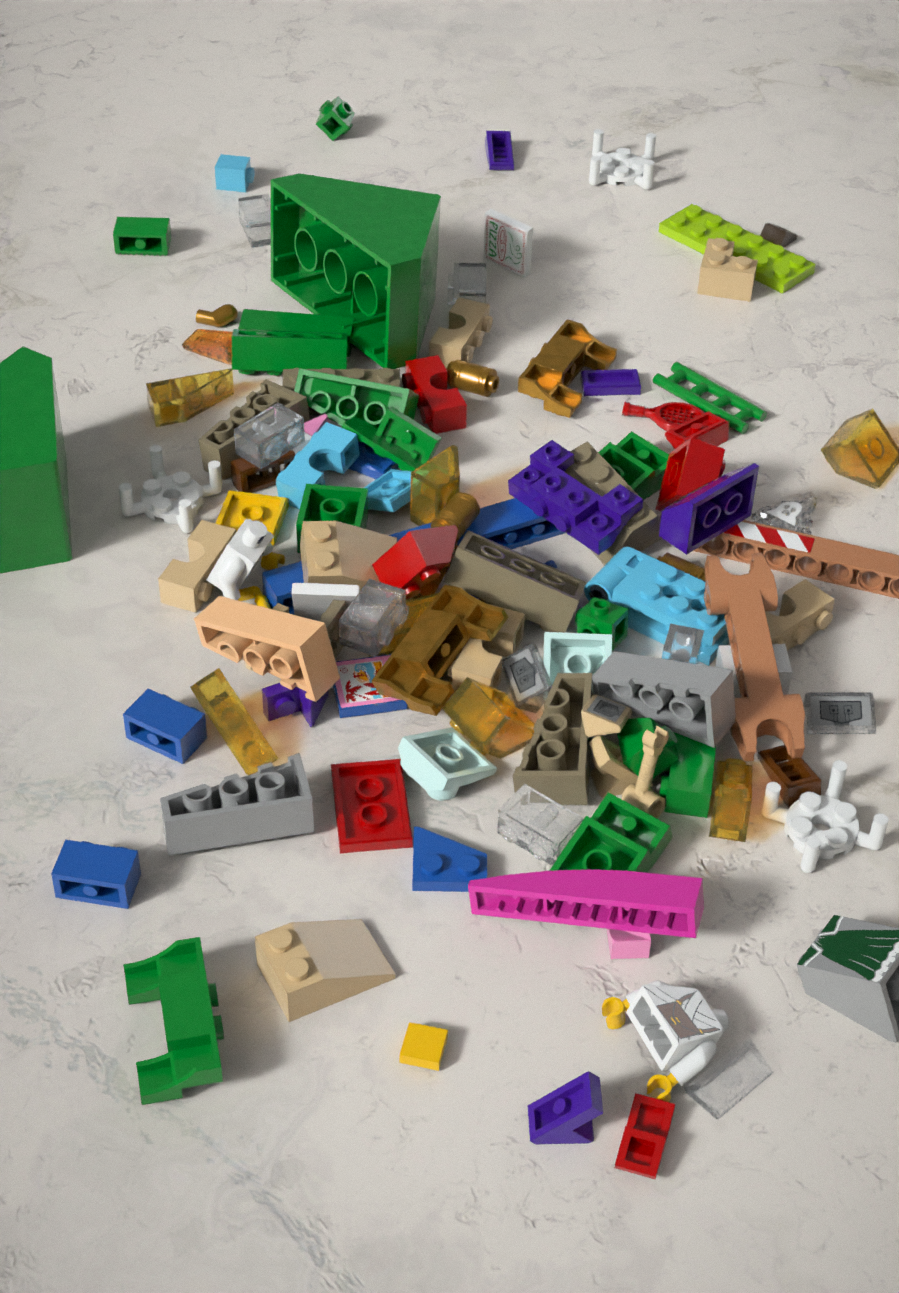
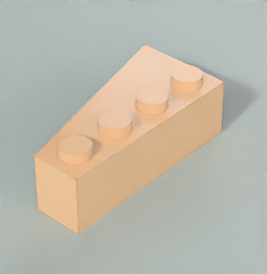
M218 596L194 618L202 646L236 663L244 660L254 672L262 676L268 672L281 679L280 685L290 690L298 687L306 691V698L317 702L340 679L324 622Z

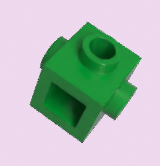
M339 96L333 101L327 100L319 108L320 115L316 125L332 141L341 134H346L352 128L353 124L351 122L355 112Z
M594 597L576 613L575 625L577 626V633L612 634L613 651L627 637L629 609L610 603L608 600Z

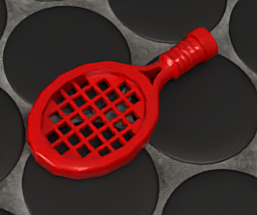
M624 402L622 411L623 416L631 415L650 418L665 431L691 420L690 418L693 419L704 414L702 409L681 402L664 403L654 408H645V406Z

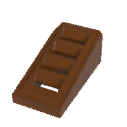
M291 450L231 461L232 483L239 492L253 493L276 485L277 476L281 472L280 465L284 464L285 470L294 460L296 454Z
M785 745L758 752V759L770 780L780 784V797L788 808L795 801L799 800L801 794L805 792H814L821 795V779L803 758H791Z

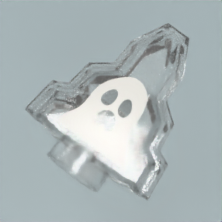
M810 492L800 494L790 501H781L773 506L766 505L752 514L751 519L756 523L811 535L810 528L813 525L811 517L815 514L817 498L812 496Z

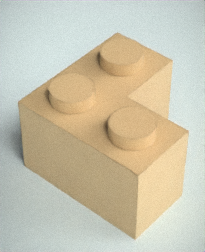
M708 238L700 267L697 294L750 302L758 260L750 259L746 256L734 257L735 242L727 241L723 238Z

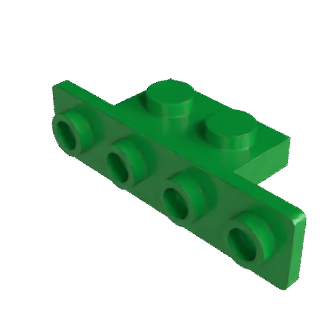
M394 407L387 409L378 430L358 417L345 421L341 427L356 433L358 442H364L372 447L377 455L391 459L398 464L401 470L433 474L436 484L430 487L431 489L442 491L451 485L454 480L453 477L430 463L442 438Z

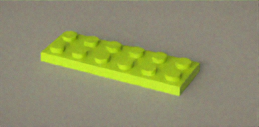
M690 204L659 223V233L702 254L705 252L708 238H723L727 241L735 242L733 256H746L750 259L758 260L755 280L782 294L814 274L816 264L806 260L803 256L796 255L780 245H775L763 239L760 235H755L739 225H734L718 215L703 210L697 205Z

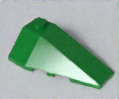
M299 368L294 392L307 397V403L310 408L322 415L326 414L329 419L341 426L345 421L358 417L377 430L387 409L390 407H394L414 420L419 395L408 388Z

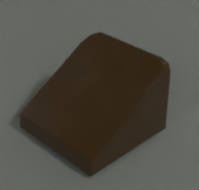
M765 223L760 234L763 239L782 247H786L798 237L796 236L797 234L771 223Z

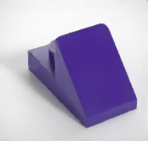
M277 683L262 688L263 713L268 721H272L301 711L309 726L313 727L329 696V690L317 702L306 698V691L298 687L290 690Z
M588 1071L527 1105L530 1142L536 1145L588 1144L593 1142L592 1120L603 1114L600 1077Z

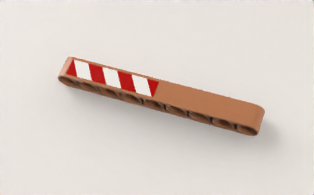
M743 520L693 550L749 564L752 560V553H762L769 568L772 570L899 599V555L747 520Z

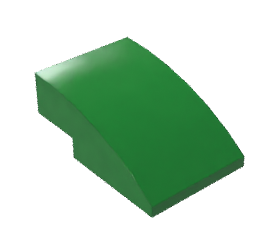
M631 431L617 445L609 442L598 452L643 501L660 490L669 454Z
M608 792L592 817L586 816L549 871L590 869L648 873L672 840L671 827Z

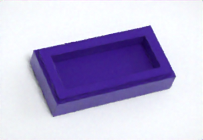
M637 369L581 371L580 380L584 396L641 394V383Z

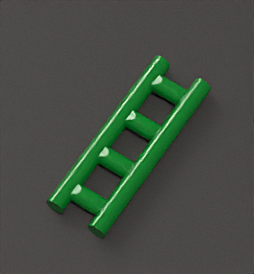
M675 362L672 365L671 371L674 374L668 378L659 373L653 378V383L685 402L702 409L705 413L709 411L729 422V427L742 434L746 433L749 428V424L745 421L753 417L762 422L767 416V411L679 362ZM686 379L696 386L688 390L679 385V383ZM709 392L718 397V399L711 403L700 396ZM730 404L741 411L732 415L723 410V408Z

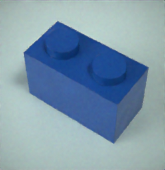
M149 688L123 713L127 739L181 764H184L207 739L204 713Z
M65 839L51 873L55 897L128 909L141 877L138 850Z

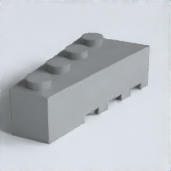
M614 651L592 675L594 695H599L630 707L634 717L652 718L661 727L666 725L672 732L715 748L735 723L733 670Z
M300 753L288 756L287 763L275 767L272 762L258 766L257 773L241 778L237 773L226 776L220 785L209 787L206 784H202L160 798L168 855L314 832L313 798Z

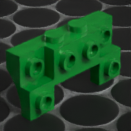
M200 937L177 940L155 956L138 962L123 964L129 1005L161 1000L168 1053L136 1062L141 1104L146 1105L183 1098V1088L223 1082L217 1040L224 1039L221 1015L213 1016L212 1008L219 1007L216 983L208 984Z

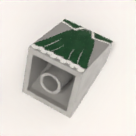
M833 915L797 963L798 973L801 977L805 993L883 1038L897 1043L899 1041V928Z

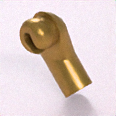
M225 304L212 312L199 309L196 313V322L215 327H224L237 318L238 311L231 304Z

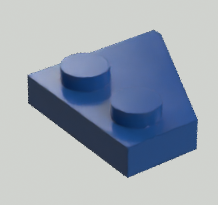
M414 827L412 891L469 892L468 884L470 880L487 878L486 853L424 828Z

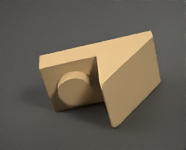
M602 735L596 736L588 742L594 754L592 761L596 766L591 771V777L599 796L605 797L608 792L615 796L621 795L630 784L636 785L638 776L623 764L620 746Z

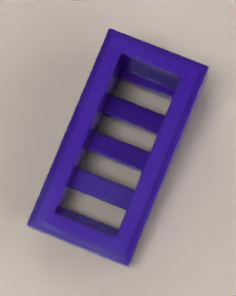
M486 131L485 150L489 170H514L511 131Z

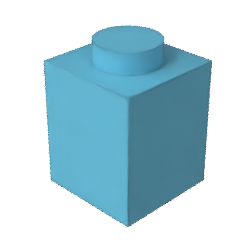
M220 155L215 165L217 190L246 192L249 184L254 181L255 170L251 167L250 157Z

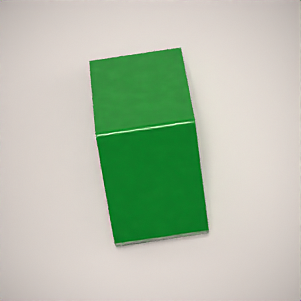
M301 173L271 179V281L313 314L354 317L353 322L342 324L343 328L353 325L350 343L382 368L397 369L404 367L405 361L418 358L435 301L441 196L432 193Z
M24 346L0 363V574L72 560L67 461L52 358Z

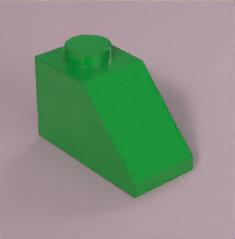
M629 718L620 733H617L623 764L638 776L644 755L642 738L645 731L649 730L655 733L656 726H659L669 733L668 741L657 759L653 778H655L677 761L679 756L675 744L677 743L675 734L666 725L661 727L652 718Z

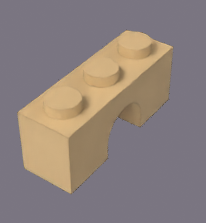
M458 297L449 311V329L439 327L429 342V357L438 355L445 368H447L451 361L457 359L471 362L476 347L479 348L481 346L484 334L486 332L489 333L492 327L493 318L489 316L490 304Z
M201 520L187 539L190 562L172 559L158 578L161 603L196 613L202 603L208 601L214 585L206 579L235 535L236 529Z
M806 579L785 591L782 597L779 616L765 612L772 644H785L788 651L797 644H803L809 636L818 630L827 628L833 618L832 610L835 599Z
M503 608L509 618L491 642L469 638L461 649L459 657L455 658L449 666L448 677L452 678L454 693L490 703L501 682L502 656L507 658L513 657L523 640L524 613Z

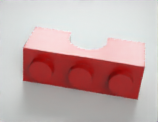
M439 356L405 361V373L402 374V384L404 388H408L419 395L417 407L420 410L423 424H427L435 434L466 428L467 404L458 388L447 390V370Z

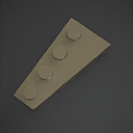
M265 379L260 384V391H252L246 396V403L242 407L235 406L230 411V418L220 420L198 440L204 471L209 473L208 463L210 461H219L221 464L222 480H226L232 477L231 461L239 458L265 455L288 442V428L290 426L301 430V424L310 421L307 397Z

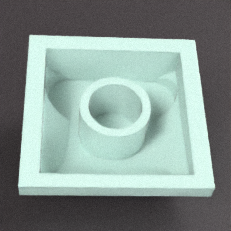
M545 632L543 655L544 687L542 697L548 696L557 673H592L593 675L612 654V634Z
M453 727L404 736L398 747L401 757L400 764L405 773L419 783L431 798L439 801L453 799L460 786L468 785L494 775L497 770L486 757Z

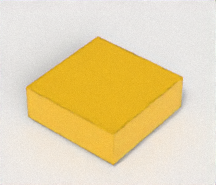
M409 1022L399 1054V1063L439 1071L448 1039V1030Z

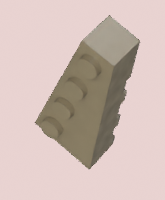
M557 673L544 703L543 714L540 719H537L532 739L529 744H526L522 753V762L519 767H516L512 776L516 805H588L591 747L588 742L592 740V737L585 735L581 710L592 695H594L592 673Z

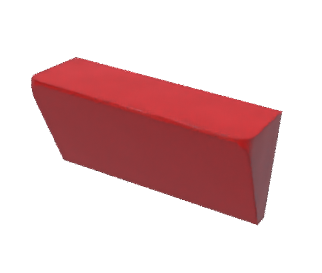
M708 411L665 432V437L674 449L691 437L719 446L729 439V422Z

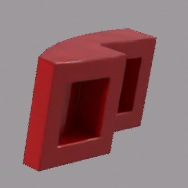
M635 1093L614 1168L656 1180L675 1111L674 1103Z

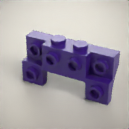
M551 440L530 455L529 466L508 480L509 494L532 509L536 515L542 516L554 524L558 530L567 533L600 555L614 543L625 524L643 508V499L621 484L601 497L564 472L574 464V454Z

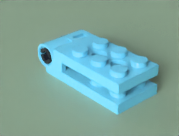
M631 547L620 549L584 587V593L588 601L595 597L628 608L629 628L708 666L717 657L718 646L729 644L724 614H707L704 601L705 581Z

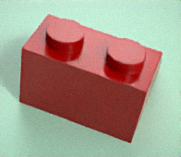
M691 437L669 453L655 510L662 511L666 507L672 506L684 499L690 493H694L708 485L711 481L720 478L726 466V461L723 460L725 449Z
M456 525L409 531L372 564L388 599L403 597L405 600L410 599L421 592V586L441 575L440 570L451 561L458 534Z

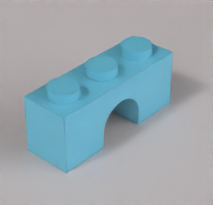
M326 422L319 431L312 435L308 444L296 453L294 460L287 468L278 474L276 479L278 496L289 498V505L300 510L306 484L325 485L322 471L333 470L344 474L359 457L357 434Z

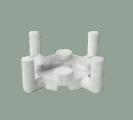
M601 129L594 130L589 183L592 186H596L603 182L610 185H616V182H625L624 186L637 184L643 189L649 190L652 187L656 135L653 133L646 135L644 155L637 156L632 154L627 148H618L616 152L606 154L602 151L604 131Z
M153 445L150 447V459L154 479H148L143 483L141 501L133 503L131 484L122 483L119 485L122 514L126 517L145 513L148 518L154 521L155 516L163 519L166 524H179L184 533H190L193 530V518L197 515V510L200 506L202 508L204 505L203 498L219 494L222 491L221 464L216 460L208 463L210 484L200 486L195 480L191 479L190 474L181 471L167 476L164 472L162 447Z
M837 760L833 763L825 796L814 792H805L801 794L799 800L795 801L789 809L778 807L781 791L780 784L769 782L766 786L762 815L765 818L785 823L784 832L786 836H790L794 841L793 846L803 854L801 869L805 873H811L815 870L818 859H833L835 854L844 852L845 855L855 845L871 850H879L882 847L889 821L888 817L884 814H876L873 818L870 834L859 831L856 808L848 802H841L839 800L847 770V764L844 761ZM824 824L830 829L823 831L815 828L813 825Z

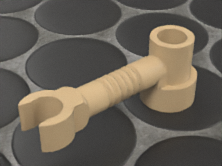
M656 726L655 733L649 730L645 731L642 738L644 755L636 785L630 784L622 794V800L657 819L664 810L665 799L653 792L650 786L658 756L662 753L663 747L669 738V733L659 726Z

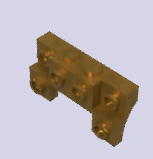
M567 319L548 343L545 342L539 354L530 360L528 367L518 378V392L529 395L532 398L544 400L543 410L570 418L582 403V393L576 392L568 388V386L584 366L592 370H607L616 359L617 349L597 340L582 323Z
M444 585L371 681L379 695L404 700L410 710L437 716L455 691L450 682L440 679L469 638L491 642L509 617L503 608L486 604L471 596L460 587Z

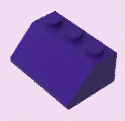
M753 463L729 472L711 481L696 492L690 493L672 506L666 507L660 516L659 536L687 555L750 517L759 466Z

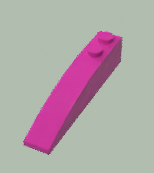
M587 869L509 874L470 880L468 884L472 914L696 938L704 910L703 878L635 871Z

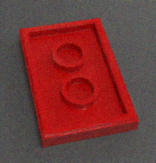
M401 759L331 764L340 854L413 848L404 774L400 764Z

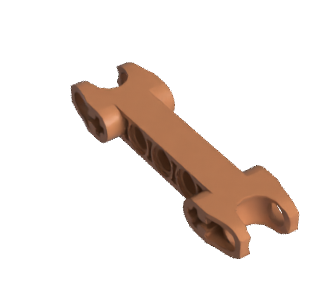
M752 553L749 573L744 575L730 574L724 570L720 559L716 555L707 556L704 591L706 611L708 615L724 614L741 696L735 698L736 717L735 723L730 728L731 736L744 761H754V754L757 752V738L764 735L775 736L782 740L791 758H802L805 749V711L800 694L783 695L765 612L777 610L778 593L774 574L762 553Z

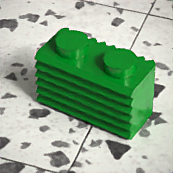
M117 217L113 231L114 248L117 255L120 253L124 255L126 253L127 255L143 254L145 256L148 254L150 256L153 254L156 256L158 254L161 256L163 254L166 256L168 254L172 237L170 218Z

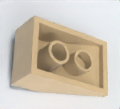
M303 521L300 550L304 583L360 586V597L387 596L372 564L397 543V538L338 521Z
M362 919L290 922L255 936L257 966L288 1022L395 979V972Z

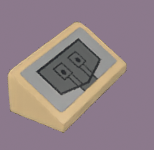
M592 695L581 710L585 735L593 737L620 733L632 715V709L602 696Z

